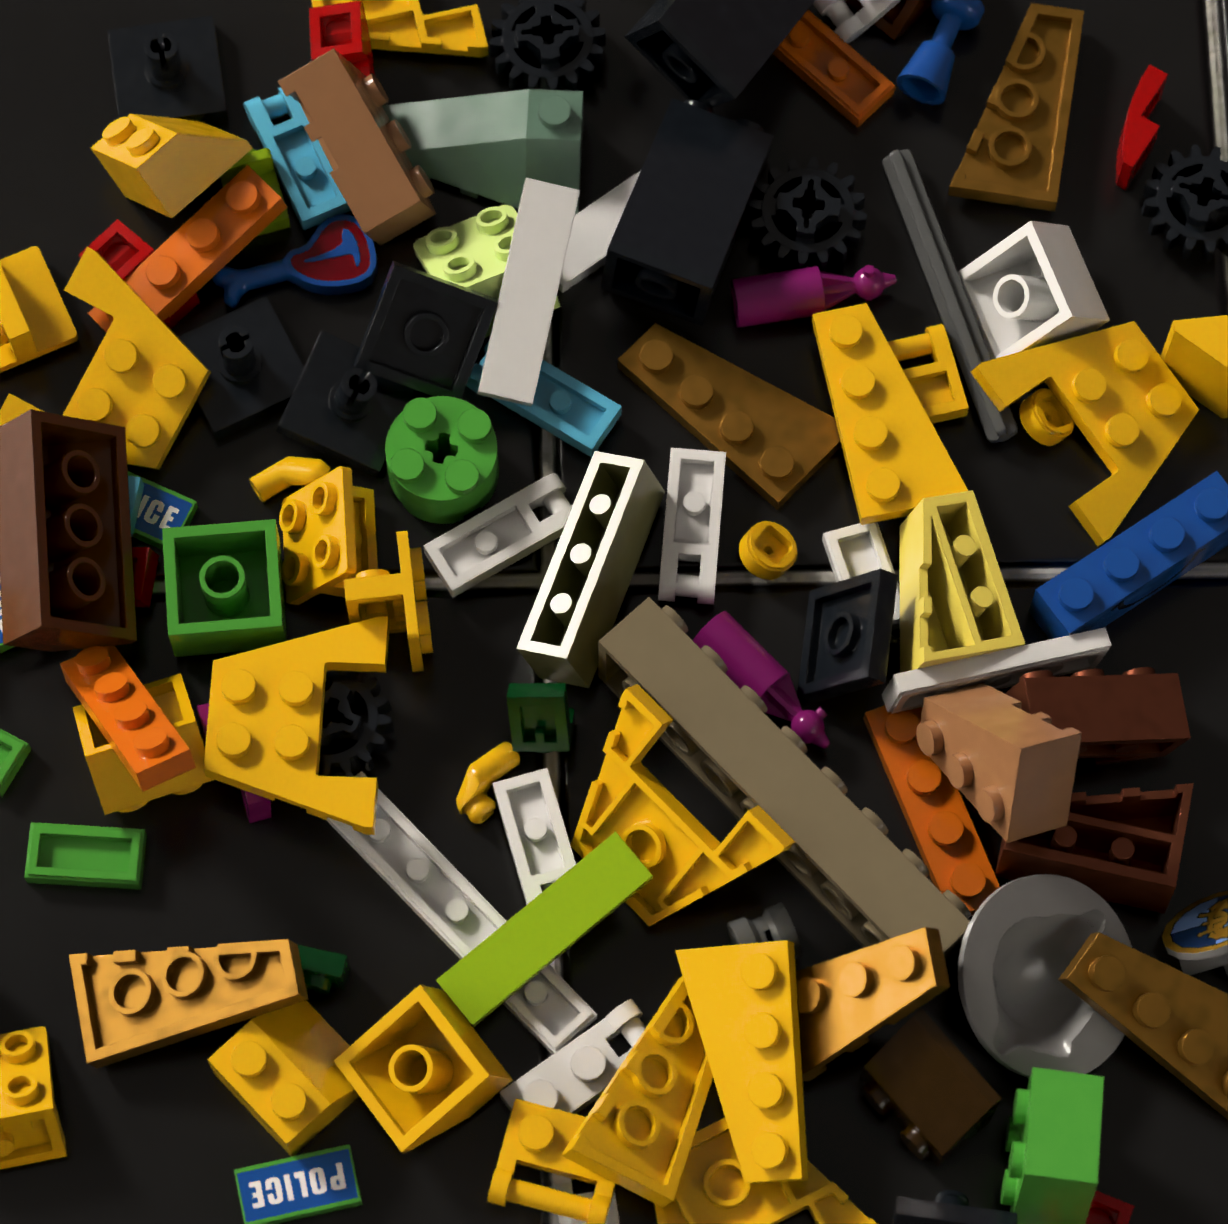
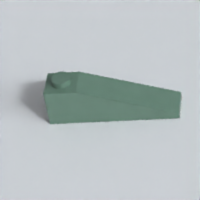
M526 89L382 105L390 122L396 119L410 140L412 147L405 152L412 166L420 165L429 179L432 178L460 188L461 194L476 199L480 195L506 205H511L518 213L526 178L580 190L583 91ZM579 198L575 215L579 213Z

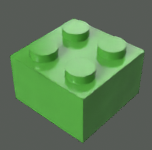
M276 519L162 528L168 637L175 657L251 651L287 641L281 541Z
M1033 1067L1027 1089H1016L1013 1116H1009L1006 1129L1005 1151L1010 1152L1009 1168L1004 1170L1001 1204L1010 1205L1011 1212L1017 1213V1224H1085L1098 1185L1104 1076Z

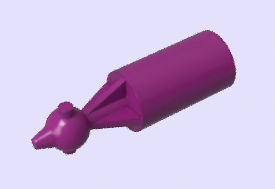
M872 265L861 268L854 277L823 272L819 270L818 266L734 278L730 280V290L736 325L738 328L812 317L814 313L824 312L854 293L867 301H871L881 295L884 289L897 283L896 275L882 273Z
M727 611L716 615L699 631L693 642L700 649L704 645L712 648L726 664L728 671L725 674L740 689L746 685L754 690L765 703L768 709L767 714L790 721L791 729L805 744L812 743L824 750L830 746L831 743L824 731L825 724L823 720L828 714L821 707L816 711L802 710L790 673Z

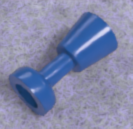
M932 0V13L940 22L932 40H927L920 44L897 77L896 84L905 95L913 100L929 105H940L945 102L955 60V54L951 47L959 30H971L980 23L985 10L980 0Z

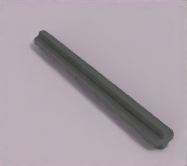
M908 149L892 151L890 155L883 159V168L942 323L946 329L948 339L985 436L990 443L1007 441L1017 434L1018 426L1010 406L999 412L971 374V371L984 361L992 360L916 160L913 153Z

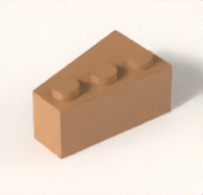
M333 48L277 81L286 97L290 95L300 103L310 123L304 126V129L312 142L319 141L333 169L330 174L364 234L379 245H383L437 214L428 198L435 193L434 188L420 165L412 166L405 152L412 147L410 140L400 123L396 119L390 122L382 105L389 102L374 74L366 77Z
M985 683L923 698L921 721L916 730L917 742L921 751L934 761L948 777L952 786L962 792L978 810L981 818L985 822L990 823L1007 843L1067 826L1082 732L1072 727L1061 730L1053 726L1051 717L1042 712L1029 714L1023 711L1021 701Z

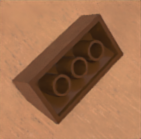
M33 409L0 426V586L3 645L55 652L84 649L91 646L131 644L137 641L125 427Z

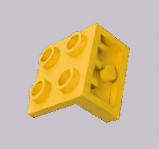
M39 1026L0 1034V1170L67 1157L65 1136L54 1101L49 1037L46 1027Z

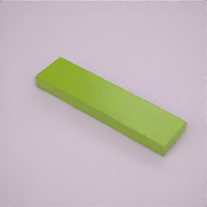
M615 831L436 981L473 1027H475L651 881L653 875Z

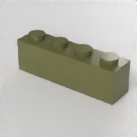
M598 451L593 453L516 648L541 679L590 688L598 667V641L612 630L665 494V490L643 459Z

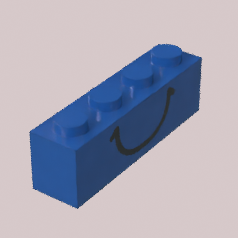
M1215 471L1035 590L1028 612L1049 640L1104 628L1228 546V484L1219 472Z

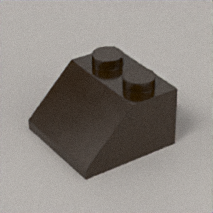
M922 1008L864 1066L860 1077L861 1081L865 1084L861 1088V1092L868 1103L882 1116L889 1112L904 1128L900 1136L910 1151L922 1161L929 1157L937 1167L990 1123L1002 1099Z

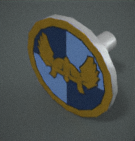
M1228 891L1218 892L1192 903L1178 912L1166 925L1162 935L1164 945L1168 954L1179 959L1183 973L1194 975L1223 966L1228 976Z

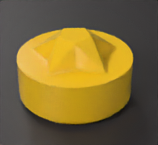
M1038 389L1020 405L1019 415L1024 429L1035 441L1042 445L1054 446L1069 436L1074 430V421L1050 389Z
M762 521L756 523L741 538L739 543V556L743 565L750 573L761 579L773 580L781 577L792 567L797 559V545L793 536L786 528L775 522Z

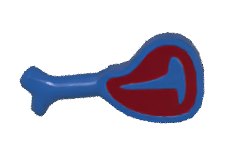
M348 214L336 215L327 218L321 223L307 244L290 250L282 260L240 270L225 265L212 278V281L216 286L224 290V303L231 309H235L240 299L250 290L286 280L313 293L343 295L362 291L372 285L377 275L378 258L374 241L364 234L356 218Z

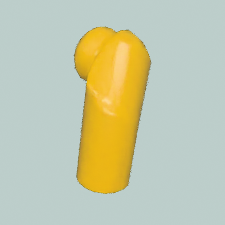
M288 456L249 478V482L258 498L264 502L292 485L306 486L327 474L331 468L322 459Z
M503 741L469 765L456 797V804L461 815L466 813L472 823L481 824L492 816L496 809V803L487 795V792L492 783L520 764V756L517 751H513L512 744Z

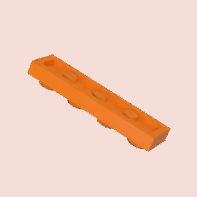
M246 165L130 273L124 281L164 321L182 307L288 207L284 200L258 174ZM96 307L88 313L92 320L107 333L114 319L113 316Z
M115 645L91 646L80 651L77 656L60 663L67 684L142 792L196 768L189 747Z
M884 705L865 712L863 720L923 862L929 870L932 883L942 893L949 890L958 896L969 909L971 916H973L979 906L989 895L1000 888V885L959 790L952 786L944 772L929 756H926L921 751L918 745L916 730L921 721L922 707L891 714V712L887 713Z

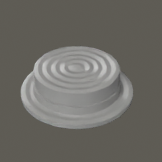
M1052 874L1031 875L1015 879L1001 886L986 898L973 915L966 929L960 949L958 988L961 1003L972 1031L982 1046L996 1061L1014 1073L1026 1078H1030L1033 1067L1087 1074L1106 1061L1125 1036L1058 980L1092 933L1100 932L1132 948L1123 924L1110 905L1091 888L1071 878Z

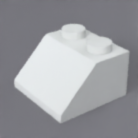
M1029 221L959 271L960 278L992 359L1088 334L1110 321L1073 234L1067 225Z

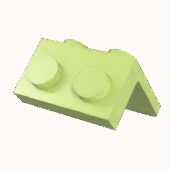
M511 205L489 207L479 212L476 216L452 226L434 229L427 236L419 238L414 242L415 254L428 274L496 298L498 301L517 212ZM558 296L556 297L554 309L560 307ZM495 313L493 315L492 321L490 323L485 338L490 336Z

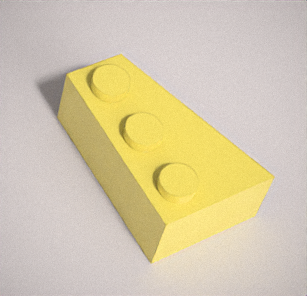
M974 491L923 498L899 526L900 673L1025 645Z

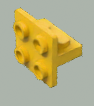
M32 246L0 260V373L78 340L74 324L43 255L37 246Z
M339 466L283 499L279 515V525L283 531L284 561L282 564V579L285 583L286 602L288 604L299 605L319 593L345 597L343 579L356 578L355 576L359 572L378 569L374 490L353 486L351 468Z
M408 530L398 531L396 534L401 573L390 574L387 570L370 569L356 574V578L343 579L345 600L350 624L378 616H388L390 624L389 634L407 632L412 672L424 671L422 654L433 653L427 601H420L427 600L421 547L410 548Z

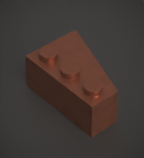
M1140 667L1128 670L1122 675H1105L1102 669H1086L1076 672L1069 677H1054L1052 671L1038 670L1020 676L1019 682L1005 693L1021 701L1023 711L1029 714L1042 712L1051 717L1053 726L1061 730L1072 727L1082 732L1078 759L1094 758L1095 766L1163 757L1191 738L1178 673L1156 674L1155 669L1152 667Z
M1194 783L1177 784L1171 790L1141 792L1140 787L1125 788L1121 790L1120 794L1086 796V792H1074L1071 796L1067 826L1008 843L1002 838L995 876L1015 880L1031 875H1060L1086 885L1105 901L1165 914L1177 884Z

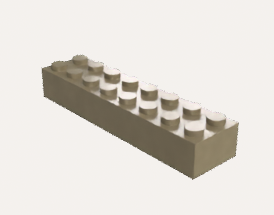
M648 597L598 641V677L619 699L626 688L638 684L673 719L659 740L739 821L748 810L759 805L795 841L790 849L775 856V858L863 948L923 927L939 929L946 968L959 957L963 937L970 923L968 918L971 914L967 906L953 892L946 890L942 893L927 878L930 874L929 870L914 852L907 848L901 852L886 837L889 831L884 822L869 808L865 807L860 810L845 795L848 789L833 770L826 766L820 770L805 755L808 751L805 743L791 728L783 726L779 729L765 714L768 709L759 695L746 685L740 689L725 674L728 668L712 648L704 645L700 649L687 636L688 627L676 611L667 605L661 609Z

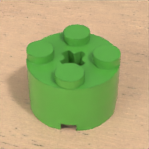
M418 397L409 401L392 423L385 443L389 482L396 497L411 515L430 523L451 524L463 520L464 516L472 513L479 507L481 509L490 501L496 490L499 478L498 447L496 434L490 418L483 410L455 397ZM440 457H445L443 464L434 462L438 461Z

